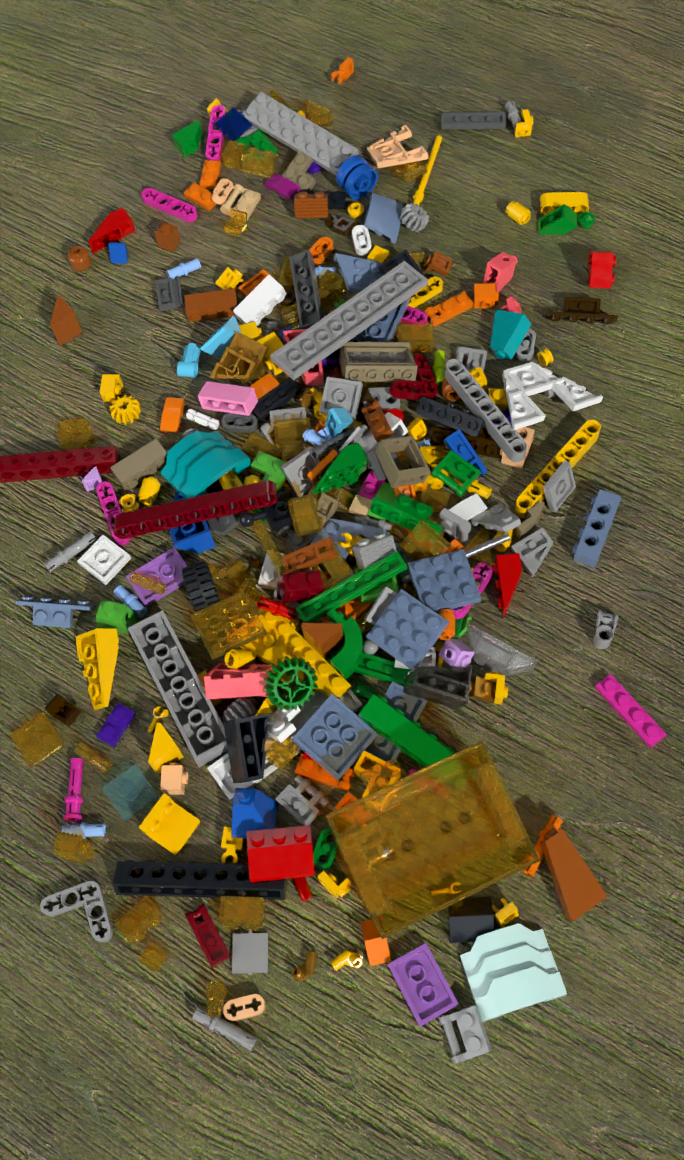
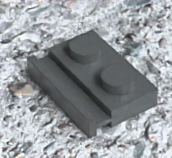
M179 276L176 279L167 278L155 281L160 312L177 309L180 306L184 307Z

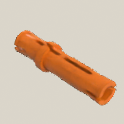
M555 815L550 816L544 830L540 831V837L524 867L521 869L525 874L529 873L530 877H534L544 857L540 843L545 839L543 835L553 828L558 830L563 823V820L559 817L555 818Z

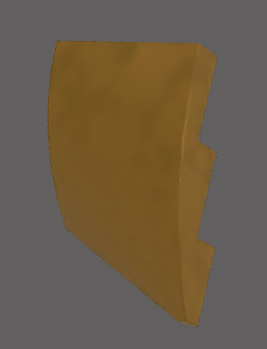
M236 332L230 346L226 347L220 362L216 363L210 378L249 379L262 362L269 348Z

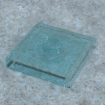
M136 764L102 787L124 822L159 798Z

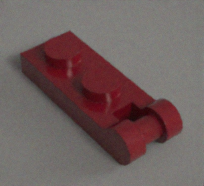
M204 903L199 905L197 910L185 913L186 919L211 968L231 958ZM203 916L205 921L197 924L196 919Z

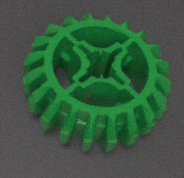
M285 656L283 662L277 659L278 664L276 666L271 664L272 671H266L269 677L263 679L266 683L263 689L267 692L266 697L270 699L273 705H276L279 709L284 707L285 710L289 711L291 707L297 710V705L304 707L305 700L311 702L309 696L315 695L312 689L318 688L315 683L318 677L314 675L316 671L308 661L305 662V659L302 657L298 659L296 656H292L290 659L288 656ZM298 670L303 672L304 680L298 678ZM277 686L283 688L284 696L278 695Z

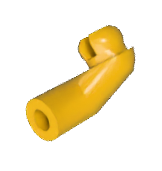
M346 950L330 961L335 971L344 965L360 968L363 965V958L359 953Z

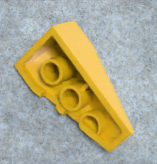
M96 628L76 636L77 655L79 661H83L85 669L82 672L89 681L88 692L94 710L108 707L119 649L117 629Z

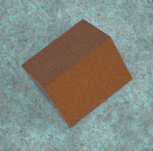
M57 296L50 326L58 344L64 345L81 334L82 330L74 311L61 296Z
M302 623L304 639L324 659L344 642L343 626L341 623Z

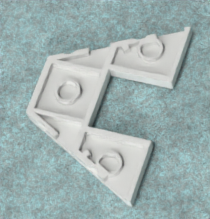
M534 362L506 369L502 374L513 430L544 421L545 414L528 397L530 395L552 389L572 411L600 403L603 396L591 394L585 391L586 387L579 386L565 377L558 378L552 375L553 371L542 368Z

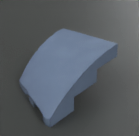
M372 192L369 208L365 215L364 226L375 231L380 236L386 235L391 239V243L395 244L401 223L400 216L403 203Z

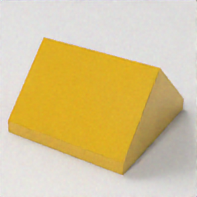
M157 722L148 763L155 773L160 774L162 765H168V763L172 762L176 763L183 758V755L163 725Z

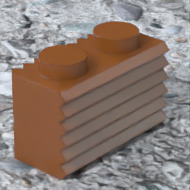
M321 191L314 194H308L307 192L296 194L294 197L295 219L328 218V194H324Z

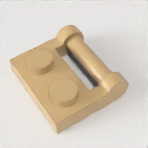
M235 184L233 192L226 203L222 204L220 211L226 215L247 221L260 201L261 194L243 188L240 184ZM241 195L234 209L230 208L237 196Z

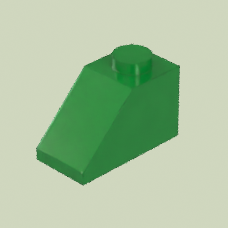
M198 120L172 134L174 146L184 158L198 151L203 134L200 121Z
M566 204L538 219L539 234L565 235L577 228V213Z

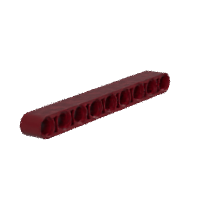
M269 480L119 514L114 519V535L119 539H127L271 506L277 502L276 484Z

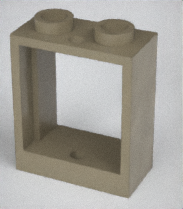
M413 436L382 439L375 449V453L392 488L424 483L431 473ZM404 451L412 469L398 471L390 453Z

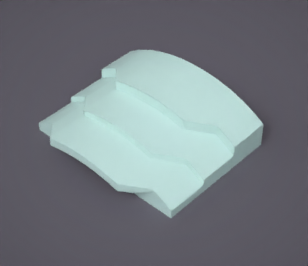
M520 923L478 936L471 951L460 955L482 1022L543 1001L547 1002L567 995L543 929L532 931Z

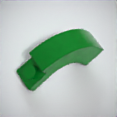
M332 608L327 612L328 621L330 623L342 624L345 644L342 650L330 660V664L346 680L354 673L362 659V634L352 616L347 620L340 611L337 613Z

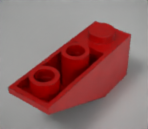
M123 207L110 213L88 241L92 253L94 254L107 247L109 243H114L134 232L135 227L131 217Z
M519 553L496 555V560L492 563L493 574H497L495 590L496 592L499 591L500 595L497 598L498 609H502L503 616H506L521 578L522 567Z

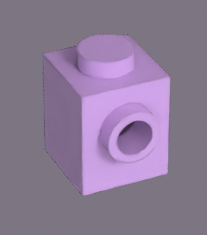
M449 639L445 641L439 656L452 668L466 669L475 652L460 639Z

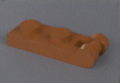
M377 399L368 407L364 406L361 408L377 443L394 434Z
M331 537L322 539L283 556L282 559L286 573H298L324 561L337 558V552L333 549V539ZM325 548L326 552L321 553V549Z

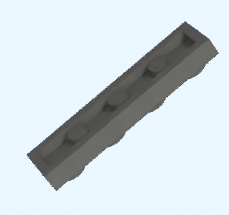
M505 112L441 114V130L505 129L506 127Z

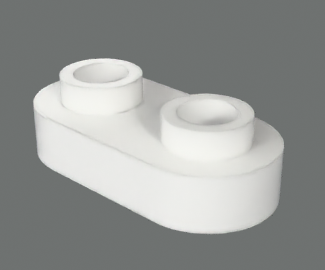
M364 225L355 226L352 229L355 251L359 255H367L372 250L368 228Z

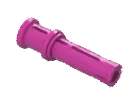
M72 758L70 761L69 791L64 801L66 803V814L63 816V820L78 822L82 820L80 811L84 800L81 796L84 760L82 758Z

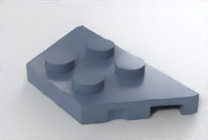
M338 253L334 255V260L340 266L339 272L345 280V286L348 291L359 293L383 276L378 268L382 264L381 262Z

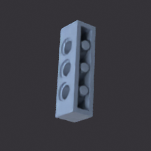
M601 489L597 496L593 495L590 506H593L592 511H587L584 519L587 524L585 527L581 526L578 537L581 538L580 542H575L572 553L575 554L573 561L593 568L596 567L622 496ZM592 526H596V527H598L599 529H598V530L593 529ZM586 542H591L593 545H587Z

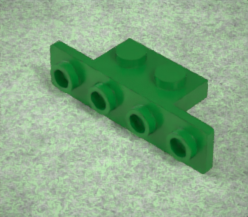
M401 493L398 494L392 503L376 496L373 498L370 510L372 513L433 541L438 542L440 540L443 527L428 520L434 508Z

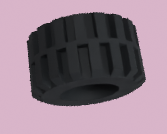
M203 561L182 568V576L194 611L200 614L220 607L221 602L208 564Z

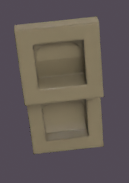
M322 493L314 509H311L303 525L319 533L328 519L332 518L340 502Z
M543 501L529 509L526 520L517 526L515 535L519 540L525 537L538 523L545 505Z

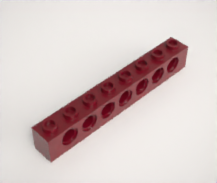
M116 446L0 456V483L86 476L95 466L100 474L112 473L110 467L120 461V455Z

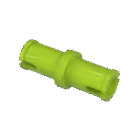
M437 350L433 353V372L435 373L437 387H442V382L445 379V352L442 350Z

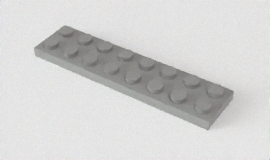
M261 91L241 114L245 121L296 152L301 151L313 159V162L334 175H337L338 169L348 158L359 154L357 148Z

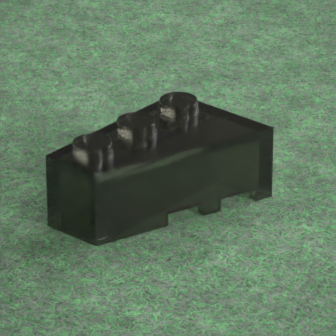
M473 666L414 667L405 675L403 693L458 710L468 703Z

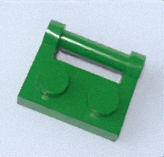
M260 129L244 138L240 137L236 140V145L244 150L254 165L277 154L276 147ZM250 144L258 154H255L248 145Z
M451 450L435 467L431 476L444 482L455 490L458 496L462 497L478 478L481 471ZM444 469L463 483L462 486L441 471Z

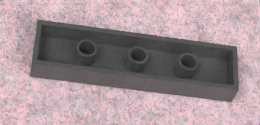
M306 250L289 257L301 329H308L323 318L314 259L311 252Z

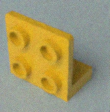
M164 793L139 826V829L172 854L178 855L200 824V820L174 803L171 797Z

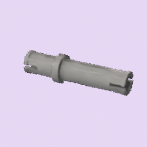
M89 531L62 551H57L55 556L43 564L51 573L63 563H68L70 558L96 542L97 539Z
M198 1006L193 1014L192 1019L208 1027L209 1031H215L249 1051L253 1049L258 1037L221 1018V1015H214L201 1006Z

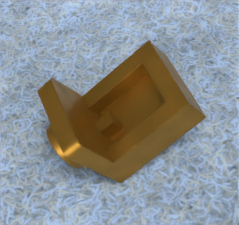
M478 676L467 679L463 686V699L475 698L487 703L494 702L496 682Z

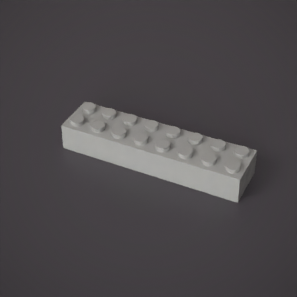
M162 610L129 627L128 630L198 767L200 768L228 753L224 725L210 699L206 700L205 689L164 611Z

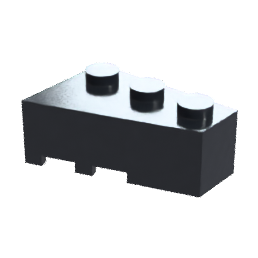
M271 713L223 721L233 783H245L263 779L266 752H264L265 742L268 739L269 733L267 732V724Z

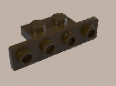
M565 297L564 312L547 311L546 318H550V321L567 319L568 322L585 320V323L603 321V324H613V322L618 320V315L600 314L601 298Z
M432 426L429 436L430 444L447 447L443 440L457 430L451 427L450 429ZM482 427L478 437L462 432L476 454L500 458L501 448L494 439L486 438L488 432L485 428Z

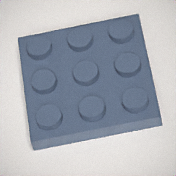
M464 549L408 563V570L418 600L434 612L438 613L442 609L450 610L481 602V596Z
M401 589L366 637L409 669L415 671L449 625V622Z
M331 694L291 740L334 779L339 781L362 752L377 737L378 733L336 696Z

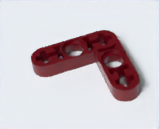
M416 354L413 357L418 366L416 381L396 380L389 388L390 394L397 399L421 400L422 397H426L432 400L438 393L427 358L422 354ZM410 388L415 389L417 393L413 392Z

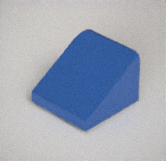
M109 243L111 263L126 264L129 256L126 244Z

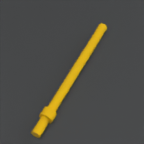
M440 135L436 136L418 190L413 196V203L415 205H419L424 198V190L442 141V136Z

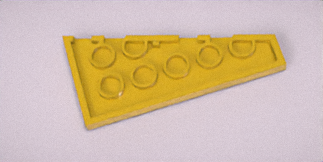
M264 611L227 638V643L234 644L242 648V650H252L255 656L260 658V661L268 665H277V659L283 662L285 656H288L290 659L292 656H296L298 659L302 657L316 671L314 675L318 677V680L315 681L318 688L314 689L328 697L333 694L340 698L351 688V685L282 616H273L271 612ZM298 670V678L304 680L303 672Z

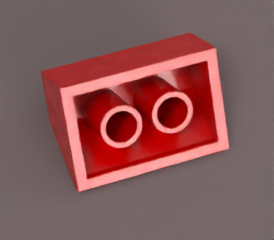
M310 825L247 831L250 882L315 876Z

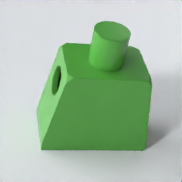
M102 600L96 614L98 628L117 629V632L130 634L128 628L136 624L138 616L128 605Z

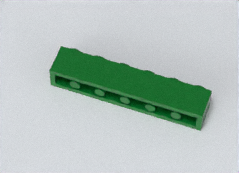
M373 694L358 717L457 792L474 770L471 767V763L464 757L459 758L455 755V751L448 745L443 746L440 744L435 735L420 729L421 726L416 721H409L405 718V714L400 709H393L389 706L385 698L380 695L377 697Z

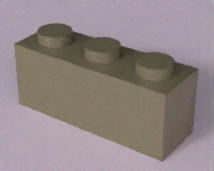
M154 439L110 467V469L126 492L134 488L143 479L151 477L155 472L163 469L167 461V452L158 440Z

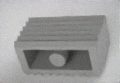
M384 531L375 533L372 538L358 540V544L352 546L357 566L363 570L397 551L393 536Z

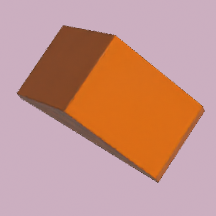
M382 918L360 922L370 967L391 962Z

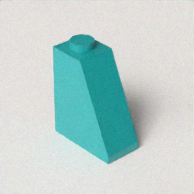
M496 310L490 348L499 359L506 358L512 360L531 326V322L524 314Z

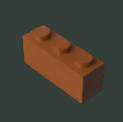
M235 288L184 295L188 322L235 316L233 310L238 306Z

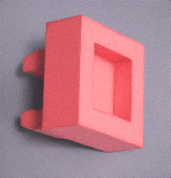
M513 296L507 298V305L501 308L503 311L522 313L520 304Z

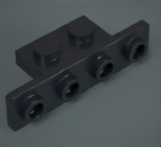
M426 397L421 398L416 413L456 430L460 429L461 432L474 437L479 436L484 424V420L472 416L471 411L463 408L459 411L451 403L446 402L444 405Z

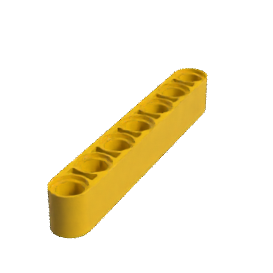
M588 420L519 495L515 505V514L518 517L526 518L527 511L546 498L543 486L547 482L543 480H549L556 472V467L559 468L564 461L570 462L571 468H573L597 441L601 429L598 421Z

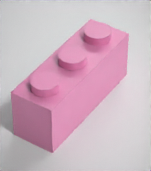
M209 381L205 383L198 394L202 409L250 416L258 402L254 388Z

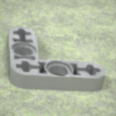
M87 881L49 895L41 901L40 909L42 913L50 917L85 906L93 938L100 943H106L112 938L113 928L101 886L95 881ZM91 886L94 889H97L96 891H94V896L85 894L83 895L84 900H82V896L79 890H81L82 893H86L90 891L89 887ZM75 893L77 896L76 902L71 905L67 904L66 897L68 894ZM59 897H61V903L64 906L63 908L61 905L58 904L53 906V911L46 909V907L49 906L50 901L54 904L59 903ZM95 906H101L103 910L101 916L93 917L92 909ZM94 922H101L102 927L108 931L104 933L105 937L102 938V936L97 934L101 929L99 924L94 925Z

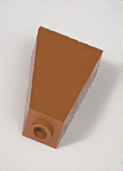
M553 828L543 835L545 839L540 843L564 916L567 921L573 922L608 896L563 829L555 830Z

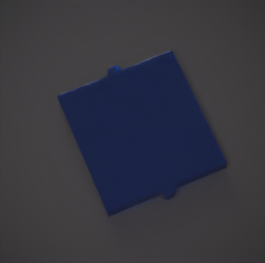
M234 107L214 123L222 132V135H225L232 142H235L252 127V124L245 118V115L241 114Z

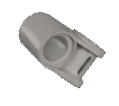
M601 609L598 610L593 643L597 648L606 649L610 646L619 613L610 614L602 612ZM600 635L606 636L607 639H602Z

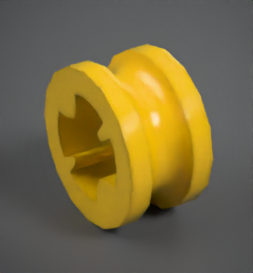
M547 348L537 353L538 361L544 367L554 360L552 353Z

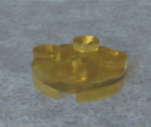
M426 160L396 165V168L394 167L395 175L400 179H404L405 182H410L415 177L427 173Z
M85 419L62 421L57 431V441L65 450L85 449L88 444L92 443L94 438L93 430ZM74 433L79 434L76 436V438L72 437Z

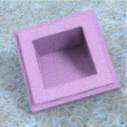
M96 466L82 480L86 491L96 489L97 485L103 482Z

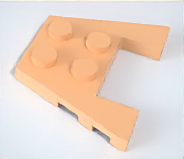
M407 125L402 126L401 131L398 133L396 131L390 134L391 137L384 140L382 138L367 147L368 155L377 168L429 159L428 153L423 146L406 152L399 141L412 137L411 130Z

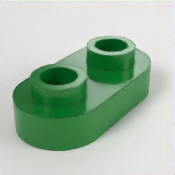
M328 827L320 833L313 852L314 866L319 870L329 869L334 862L341 840L340 833L335 828ZM329 836L334 837L332 843L326 841ZM320 857H327V861L321 863L319 861Z

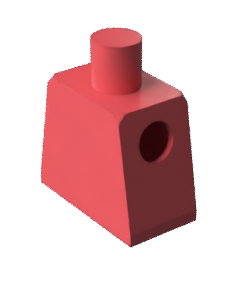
M501 252L488 261L483 284L495 283V290L500 291L512 279L515 265L518 263L517 257Z

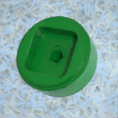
M582 212L578 216L577 223L581 228H591L594 225L595 216L590 212Z

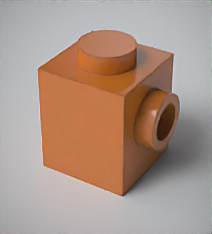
M495 283L474 284V308H495V301L499 299V291L495 290Z

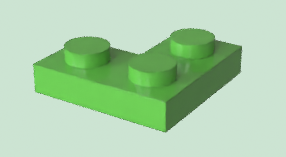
M259 451L251 464V469L265 474L262 481H273L276 484V491L278 493L286 480L281 466L287 462Z

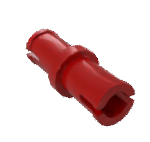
M261 596L259 600L263 602H257V608L271 612L273 616L279 615L289 620L294 619L291 614L296 616L295 608L285 606L278 600L272 601Z

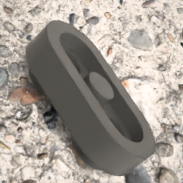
M227 413L221 420L223 429L228 432L252 433L258 427L257 419L252 414L247 416Z

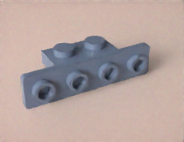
M22 596L21 599L15 601V605L33 606V625L71 628L73 625V609L92 610L95 608V604H89L88 600H78L75 603L71 602V599L52 601L50 597H41L40 600L33 599V596Z

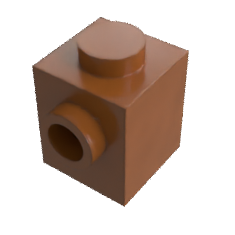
M162 222L155 231L158 247L173 252L181 241L178 227Z

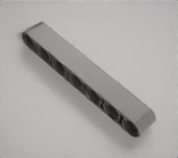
M457 359L447 361L445 378L472 413L477 418L484 420L483 427L507 457L515 463L524 460L527 450V444L516 430H513L511 423L465 366Z

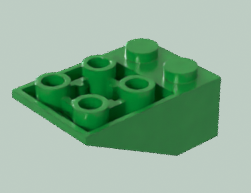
M359 443L344 447L312 491L313 495L320 492L326 493L334 488L339 489L347 484L352 485L358 481L359 475L366 470V466L369 463L365 455L366 453Z

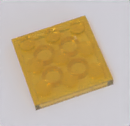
M244 591L190 615L212 660L232 649H237L267 635L263 624Z

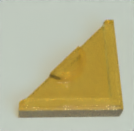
M485 526L464 548V551L489 541L488 529H485ZM491 548L471 556L490 567L493 565Z

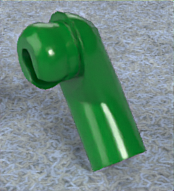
M363 684L357 685L353 689L356 697L360 698L362 696L366 698L367 702L373 694L375 695L372 689Z

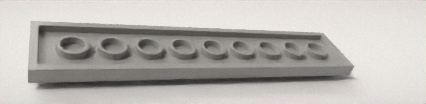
M403 261L270 355L271 360L293 380L297 379L428 285V279Z

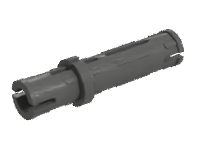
M350 428L330 440L322 441L320 445L310 449L311 457L316 460L325 454H329L333 449L342 446L355 431V428Z

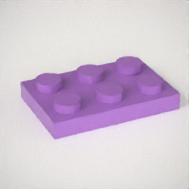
M173 547L128 574L126 578L144 606L148 607L185 584L182 568L188 566L176 548Z
M426 943L387 964L419 1027L459 1005Z

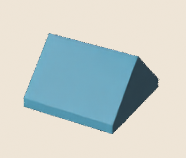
M232 316L209 337L200 349L220 358L224 354L226 347L230 346L236 332L241 333L236 318Z

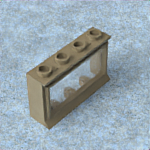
M347 342L339 350V363L343 377L346 380L358 382L416 381L418 366L411 353L410 342Z

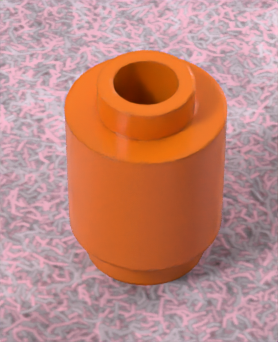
M442 609L438 611V614L445 618L449 625L440 635L439 639L449 640L455 636L456 617L452 610Z

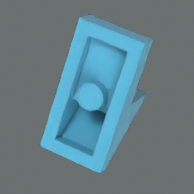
M345 408L329 409L325 427L328 428L332 437L341 434L343 429L354 424L353 419Z

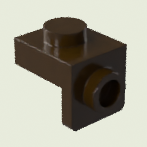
M56 694L45 707V710L52 717L67 727H70L81 713L77 707L67 702L59 694Z

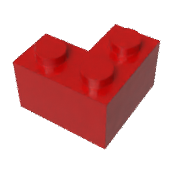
M589 249L587 265L589 268V288L611 289V284H614L615 274L612 273L613 266H616L614 252L608 249Z

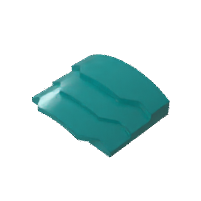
M195 431L180 440L167 452L166 465L160 474L185 499L208 494L206 490L208 486L230 470L238 475L251 465V461L243 451L236 448L218 431L211 433Z

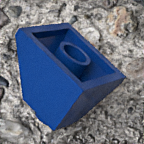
M235 788L232 837L247 838V831L275 829L278 802L257 789Z

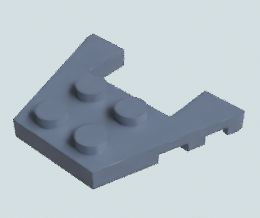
M329 518L310 545L328 537L333 539V549L336 550L338 556L321 564L338 583H341L355 575L341 566L349 555L346 553L348 547L345 548L337 545V542L345 543L346 539L341 533H349L352 537L353 535H358L363 539H369L374 537L375 533L382 531L387 533L384 528ZM325 548L321 549V553L326 552Z

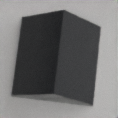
M490 896L447 898L450 943L475 942L478 936L494 931V915Z

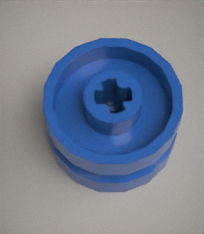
M359 155L348 158L340 166L336 175V183L354 200L367 196L373 190L378 180L377 171Z

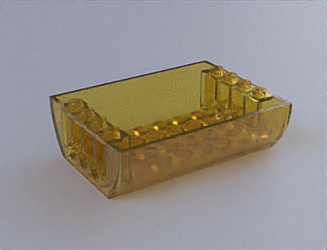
M483 740L325 816L331 834L363 904L382 939L540 861ZM462 812H467L470 816L469 822L466 824H462L459 821V815ZM443 821H448L451 825L448 833H443L440 830V824ZM407 839L413 842V849L409 852H405L402 849V843ZM392 849L394 851V858L391 861L384 860V850Z

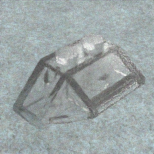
M467 622L465 636L469 648L475 652L472 658L477 664L486 665L493 672H499L506 677L534 671L537 664L536 659L529 657Z

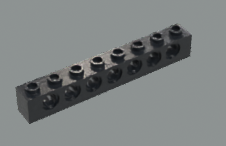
M126 860L117 861L113 886L116 895L285 900L287 879L250 882L249 865H239L237 863L218 864L211 862L208 864H198L196 862L176 863L168 861L165 863Z

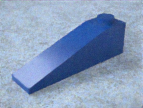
M178 491L175 492L174 502L185 499ZM206 520L170 528V535L175 548L199 554L216 547Z

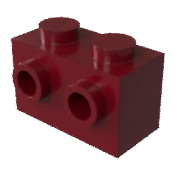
M320 570L282 574L278 588L282 602L312 599L322 593L324 585Z

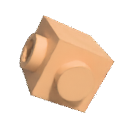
M175 762L162 765L160 790L163 794L184 795L185 784H188L189 777L188 772H186L182 765Z

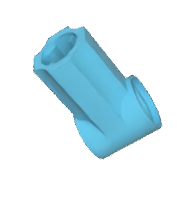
M189 343L185 346L182 361L179 360L177 365L178 376L197 377L198 359L201 349L196 344Z

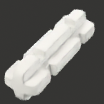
M189 409L186 413L187 419L195 420V422L206 427L210 426L209 428L217 430L220 425L219 420L211 419L210 416L200 412L196 413V410Z

